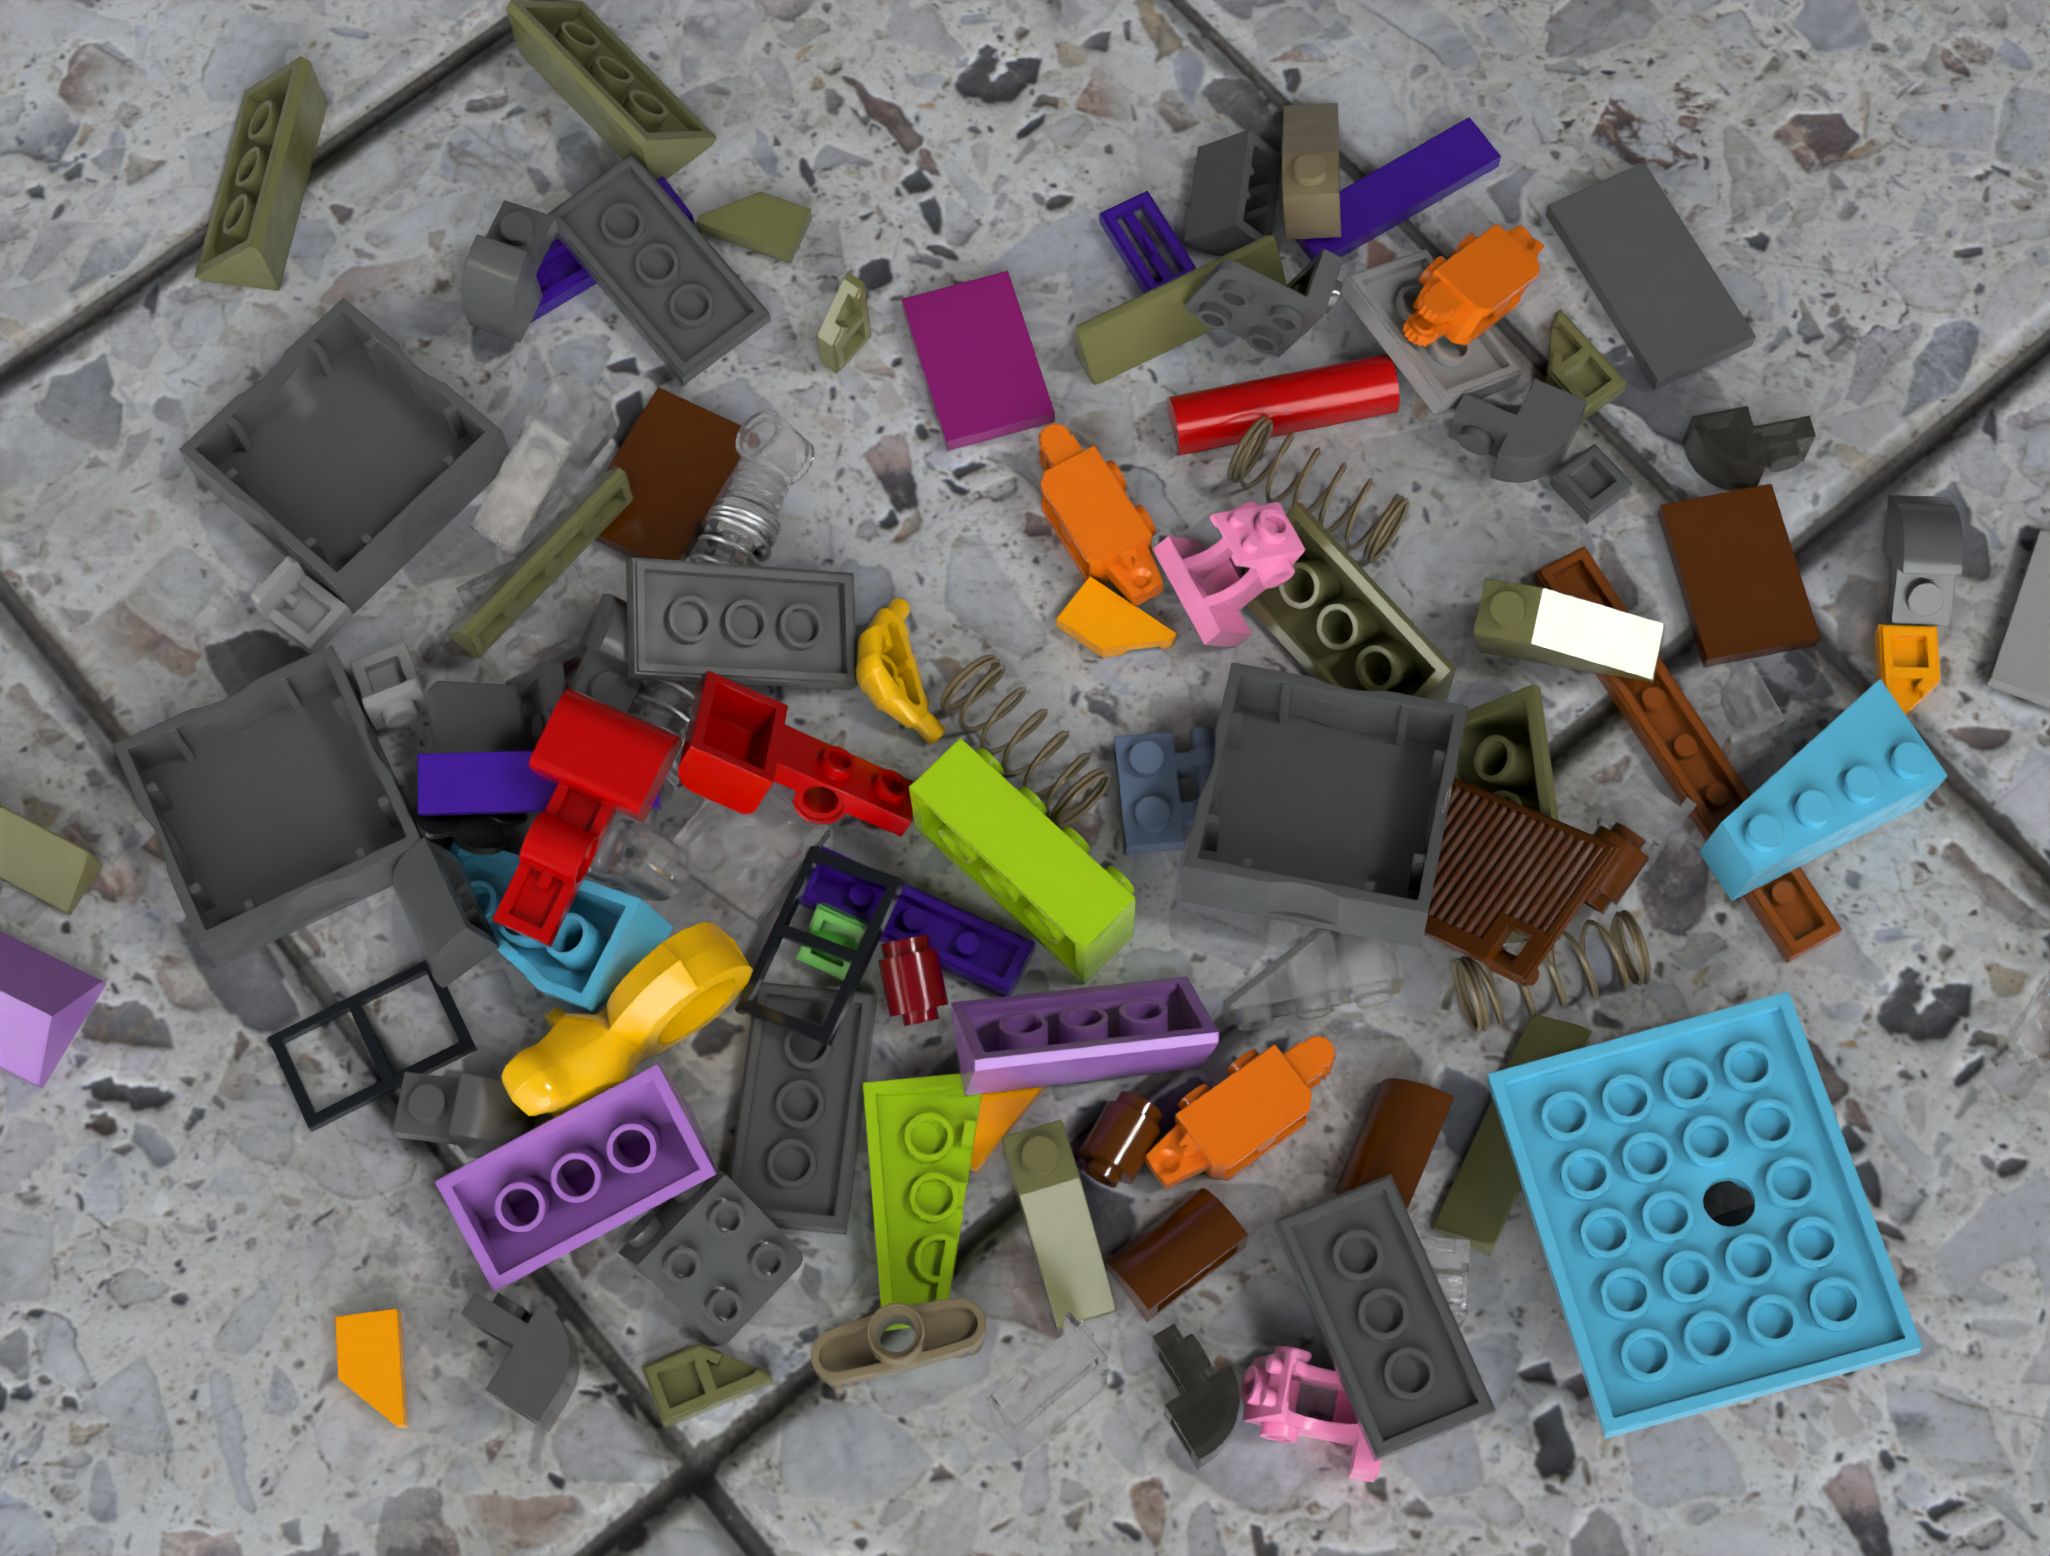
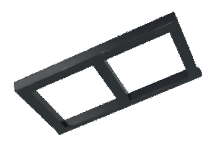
M810 846L753 968L749 983L745 986L738 1000L735 1011L742 1015L748 1014L831 1046L906 882L894 875L825 852L817 846ZM817 864L886 888L858 950L789 926ZM782 939L851 963L822 1027L754 1002Z
M426 960L295 1023L266 1039L267 1044L276 1055L311 1132L400 1089L404 1072L428 1075L478 1050L448 987L442 988L436 983ZM428 974L459 1042L394 1074L364 1011L363 1005ZM351 1012L382 1080L316 1113L286 1047V1043Z

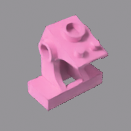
M1251 501L1231 511L1211 515L1209 517L1214 527H1218L1223 538L1207 550H1205L1200 540L1174 536L1166 537L1152 549L1204 645L1237 647L1252 635L1239 610L1264 590L1277 587L1294 575L1293 565L1306 549L1279 502L1258 505L1257 502ZM1239 566L1249 567L1250 569L1243 576Z
M1276 1346L1274 1354L1253 1358L1252 1365L1247 1369L1241 1385V1398L1245 1402L1242 1421L1261 1426L1259 1436L1276 1442L1295 1444L1297 1443L1298 1435L1354 1446L1348 1478L1374 1483L1380 1471L1381 1460L1374 1461L1337 1372L1312 1366V1353L1294 1347ZM1300 1384L1337 1391L1332 1422L1295 1413Z

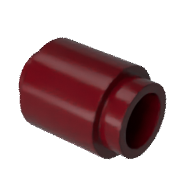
M928 934L881 944L884 959L878 960L889 1016L902 1015L904 1026L940 1019L937 1007L948 1005L949 1002L937 948L931 949Z

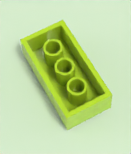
M960 738L909 786L915 828L1085 985L1134 936L1136 897L1132 895L1135 892L1133 885L1115 867L1108 866L1104 869L1088 854L1091 852L1089 845L1074 829L1069 826H1064L1060 829L1045 815L1047 809L1043 802L1030 789L1022 786L1017 790L1002 776L1004 770L991 753L982 747H978L974 751Z

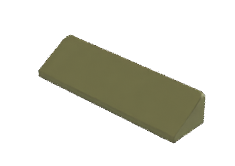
M1266 235L1076 325L1075 356L1090 381L1094 385L1101 384L1214 330L1202 324L1197 316L1189 313L1185 309V304L1188 296L1223 260L1238 262L1286 286L1287 283L1277 242L1273 235Z
M619 467L600 475L449 629L447 633L450 639L475 659L480 658L633 501V494L626 472Z
M0 805V879L71 915L103 867L102 864L86 849Z
M1538 1014L1535 1017L1530 1016L1507 1068L1583 1048L1586 1046L1592 1030ZM1493 1098L1432 1228L1487 1256L1491 1254L1522 1187Z

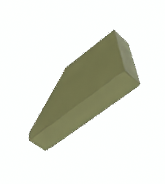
M759 192L699 215L696 224L700 233L791 263L812 221V213L810 208Z
M850 273L843 278L817 334L821 363L835 373L841 371L871 337L865 284Z
M1561 309L1554 313L1551 324L1545 382L1587 400L1582 422L1624 393L1627 382Z
M702 1343L695 1344L641 1366L665 1429L774 1384L769 1371L737 1360Z

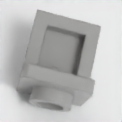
M290 556L285 557L278 566H273L266 570L258 580L255 591L251 595V599L263 619L309 654L323 649L353 616L345 603L305 575L299 562Z
M405 641L350 662L363 697L361 700L376 730L384 727L399 728L415 721L419 714L429 711L426 693Z

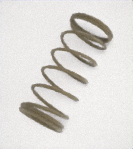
M1266 416L1260 417L1251 425L1237 446L1228 466L1227 477L1234 483L1240 482L1241 487L1247 489L1257 485L1269 474L1265 489L1267 502H1280L1295 489L1292 501L1293 506L1295 503H1298L1307 474L1321 452L1320 447L1315 448L1302 472L1285 492L1276 499H1272L1270 497L1272 481L1281 458L1294 439V433L1291 432L1287 435L1276 457L1259 477L1247 484L1244 482V478L1259 460L1273 431V421ZM1346 463L1341 464L1326 490L1307 509L1312 513L1323 502L1318 519L1322 526L1332 493L1347 468ZM1372 478L1367 480L1361 493L1345 514L1327 529L1329 533L1335 531L1350 516L1344 537L1345 546L1348 550H1353L1367 541L1363 556L1365 560L1369 559L1370 563L1377 561L1386 551L1401 527L1410 505L1408 498L1404 499L1403 495L1395 494L1373 527L1357 543L1351 545L1349 543L1351 530L1359 508L1373 484Z
M992 654L981 656L962 669L949 683L940 700L941 709H944L945 713L948 714L960 712L959 725L966 732L983 729L980 746L989 753L1004 751L1001 762L1004 773L1016 775L1026 772L1023 786L1027 787L1035 767L1048 759L1068 739L1069 731H1061L1055 735L1029 765L1018 770L1011 771L1007 769L1006 761L1012 747L1031 734L1047 717L1048 709H1040L1029 717L1007 744L992 749L986 747L985 738L989 728L1020 703L1026 694V687H1019L1011 692L994 710L988 721L974 727L966 726L963 719L967 708L989 691L1005 672V665H1000V660L996 659V656ZM991 664L986 675L968 694L955 703L950 704L954 695L970 677ZM1015 696H1017V698H1016L1008 707H1006V708L1003 710V708H1004ZM1083 753L1078 756L1053 785L1039 792H1033L1037 796L1049 793L1045 802L1047 809L1045 815L1058 827L1071 825L1080 819L1100 800L1111 783V773H1108L1107 769L1098 768L1081 777L1063 794L1054 806L1052 813H1050V802L1057 789L1074 777L1087 764L1091 753ZM1100 779L1092 792L1082 802L1066 811L1079 794Z
M1627 910L1616 911L1612 919L1610 935L1595 920H1587L1582 926L1580 945L1567 931L1564 930L1561 934L1570 941L1580 957L1585 982L1590 995L1594 999L1598 998L1599 992L1593 971L1586 958L1585 935L1589 925L1598 928L1607 940L1612 951L1615 971L1621 986L1628 990L1630 985L1629 979L1637 986L1648 984L1651 978L1648 948L1641 928L1634 916ZM1624 923L1636 950L1640 974L1629 952ZM1525 938L1519 948V953L1526 945L1529 938ZM1554 944L1549 951V955L1547 954L1544 960L1551 971L1558 1002L1561 1007L1566 1008L1567 998L1562 981L1556 970ZM1461 956L1460 959L1455 958L1452 971L1458 1000L1469 1026L1479 1034L1481 1030L1486 1032L1489 1026L1487 1002L1476 973L1477 970L1490 994L1497 1022L1503 1027L1505 1018L1495 992L1493 972L1487 968L1486 975L1479 963L1473 958ZM1466 979H1467V982H1468L1470 991H1471V993H1472V997H1473V1001H1474V1004H1475L1476 1012H1475V1010H1474V1007H1473V1004H1472V1001H1471V998H1470V995H1469V992H1468V988H1467V984H1466ZM1521 985L1527 1011L1530 1016L1535 1017L1536 1008L1528 986Z

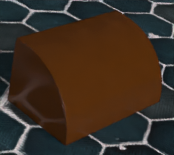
M1398 1078L1382 1080L1334 1192L1342 1194L1391 1174L1405 1207L1408 1209L1455 1096L1410 1080Z
M1200 1188L1105 1259L1104 1264L1148 1322L1246 1248L1248 1233L1217 1197L1207 1189Z

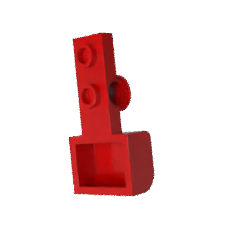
M709 670L706 672L696 690L678 767L679 779L689 791L741 814H751L757 809L773 782L795 790L794 808L803 819L809 822L830 824L838 821L847 813L902 837L912 822L913 810L909 786L914 781L903 777L896 771L882 768L857 757L841 747L830 745L785 725L788 705Z
M568 688L557 702L529 760V767L535 775L557 784V787L546 810L538 814L527 832L519 855L520 863L492 920L499 925L551 948L616 812L618 811L642 823L645 822L683 743L681 737Z

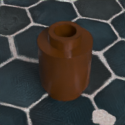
M1615 822L1610 830L1602 825H1598L1592 834L1621 848L1584 901V904L1603 915L1611 903L1616 906L1649 860V857L1641 851L1646 841L1618 822Z
M1126 1091L1120 1092L1116 1101H1108L1079 1151V1155L1086 1162L1084 1171L1094 1180L1108 1187L1115 1188L1118 1182L1132 1184L1146 1160L1145 1155L1153 1148L1161 1134V1130L1158 1127L1163 1118L1161 1111L1142 1097Z

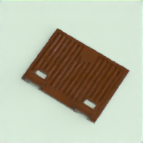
M1454 777L1424 935L1484 963L1490 971L1522 986H1532L1539 978L1538 967L1621 848L1609 841ZM1512 931L1529 938L1518 956L1506 951L1503 947Z

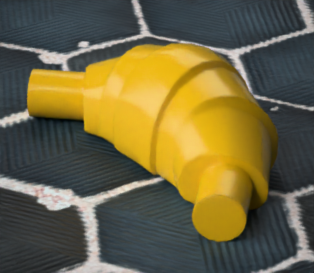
M894 598L886 608H881L876 612L868 628L859 636L857 666L855 669L856 680L862 692L868 696L878 711H884L908 729L912 727L931 745L944 734L946 728L928 711L930 701L924 692L917 661L909 641V630L904 623L911 611L910 605L904 599Z

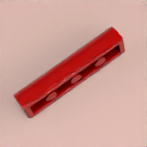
M1387 353L1167 397V410L1179 456L1239 444L1251 425L1263 416L1273 421V431L1270 437H1275L1291 432H1301L1396 413L1399 410L1400 404L1395 366Z

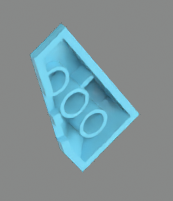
M453 842L449 849V852L459 858L500 946L497 950L516 966L542 993L592 1012L606 1004L621 980L660 943L667 940L673 929V926L641 898L584 879L550 948L492 920L520 863L518 855L504 850L494 855L472 854L458 847L455 842Z

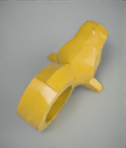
M701 922L685 928L660 943L621 980L610 995L606 1007L598 1014L566 1013L559 1007H554L544 1017L551 1026V1029L536 1045L523 1049L506 1065L502 1072V1083L512 1102L528 1116L548 1113L556 1117L632 1077L635 1068L641 1062L671 1049L712 1022L739 996L749 983L753 969L742 954L737 943L715 923Z

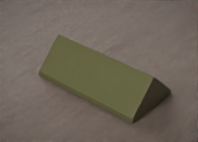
M510 1L506 11L519 53L622 159L633 153L655 180L662 176L667 180L713 145L717 137L583 1Z
M302 56L245 90L195 277L204 282L278 291L280 289L328 105L311 62Z
M1301 502L1295 503L1286 516L1306 550L1293 565L1294 575L1283 584L1264 590L1247 604L1248 608L1314 678L1346 689L1360 691L1385 690L1446 702L1456 668ZM1249 567L1241 569L1243 576L1249 571Z
M1532 684L1467 710L1455 778L1559 821L1540 686ZM1512 931L1504 944L1523 942L1527 937Z

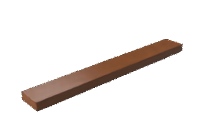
M1585 546L1535 571L1533 581L1537 587L1629 613ZM1660 657L1658 658L1653 683L1595 673L1707 841L1719 824L1752 794ZM1801 867L1743 895V898L1786 963L1833 939L1842 930Z

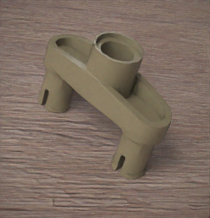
M965 1298L938 1300L909 1306L903 1303H889L880 1307L873 1315L846 1323L821 1334L813 1344L811 1363L817 1376L831 1388L843 1389L842 1385L847 1383L851 1387L859 1381L921 1368L953 1357L965 1358L964 1354L970 1353L973 1356L982 1349L987 1333L986 1318L982 1309L977 1304ZM903 1323L915 1331L913 1343L901 1352L886 1350L880 1344L883 1332L893 1324Z

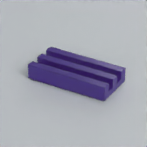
M1148 190L1099 213L1101 227L1143 294L1197 269ZM1141 209L1180 273L1172 275L1157 251L1156 246L1134 214L1135 211ZM1121 218L1161 282H1155L1117 221Z

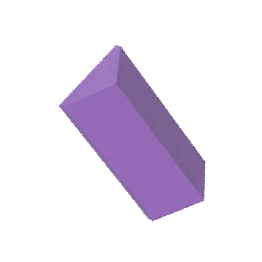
M1 931L0 1068L43 1089L106 984L102 980Z
M1187 976L951 1002V1015L964 1096L1198 1069L1204 1066L1219 1043V1031Z
M658 1062L437 1179L435 1183L493 1292L707 1180L716 1175L717 1170L692 1108Z

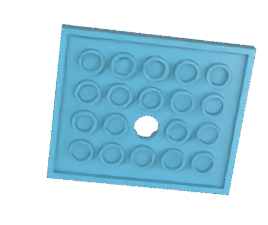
M1789 991L1499 1070L1487 1075L1488 1086L1604 1439L1920 1353L1923 1348ZM1722 1181H1732L1737 1187L1748 1190L1754 1201V1212L1749 1220L1733 1227L1723 1226L1713 1221L1706 1213L1703 1204V1197L1712 1185Z

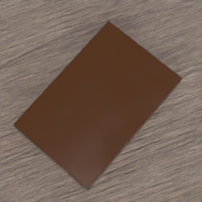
M658 387L606 470L607 472L620 467L626 472L633 494V501L610 523L595 541L631 558L686 561L698 541V537L703 533L708 524L706 518L709 510L721 503L758 442L756 432Z
M1772 483L1660 505L1657 514L1703 667L1817 645L1820 635Z

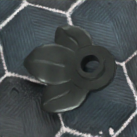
M418 805L414 808L413 813L416 829L424 837L431 840L452 837L458 847L478 855H494L502 851L505 843L503 827L520 825L525 823L528 818L526 813L421 816L418 814Z

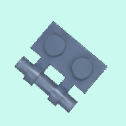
M1201 726L1190 730L1192 749L1188 752L1175 753L1172 731L1114 737L1126 855L1185 849L1184 827L1193 826L1200 793L1210 776L1213 766V728ZM1195 776L1198 799L1191 802H1181L1178 778Z

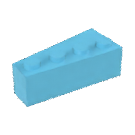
M1879 679L1725 818L1699 850V853L1730 900L1733 901L1921 806L1948 775L1882 680Z

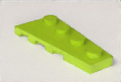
M961 1073L864 1082L863 1093L881 1307L889 1303H903L909 1306L950 1299L982 1094L964 1096ZM903 1323L893 1324L889 1326L886 1330L906 1329L911 1327Z

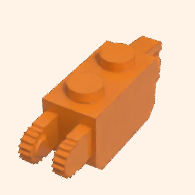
M1496 223L1479 237L1474 233H1470L1458 244L1448 260L1443 256H1439L1420 276L1419 282L1424 287L1412 304L1416 311L1409 316L1403 325L1404 337H1407L1408 341L1413 342V345H1419V347L1421 345L1425 347L1427 344L1431 345L1432 342H1435L1443 335L1452 343L1469 345L1518 306L1521 301L1520 297L1528 285L1540 273L1537 257L1545 246L1538 239H1534L1522 225L1505 231Z
M1054 422L1052 425L1047 424L1046 428H1042V433H1039L1038 439L1040 446L1039 462H1041V467H1044V475L1040 484L1042 492L1041 511L1086 581L1090 576L1103 585L1111 581L1124 597L1135 606L1156 597L1163 592L1164 582L1151 554L1152 536L1156 534V530L1148 512L1141 504L1133 506L1124 492L1127 490L1124 476L1113 460L1105 462L1095 445L1083 451L1074 435H1070V430L1066 429V425L1062 426L1060 423L1054 424Z
M1312 1035V1038H1306L1304 1043H1298L1284 1054L1280 1052L1275 1044L1261 1054L1256 1049H1252L1240 1056L1228 1067L1227 1072L1230 1076L1210 1089L1207 1083L1189 1092L1177 1105L1181 1111L1175 1114L1174 1128L1145 1155V1162L1158 1182L1168 1190L1204 1171L1212 1179L1228 1181L1304 1127L1310 1111L1311 1090L1317 1087L1322 1079L1326 1080L1327 1075L1330 1076L1334 1063L1333 1059L1336 1057V1054H1334L1336 1048L1332 1046L1333 1042H1329L1327 1037L1322 1038L1321 1035L1318 1037Z

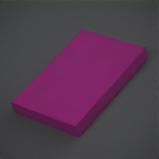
M1008 271L901 299L903 312L947 451L1055 422V412Z

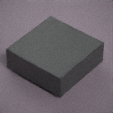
M1594 443L1554 473L1549 484L1588 524L1628 494L1633 483Z

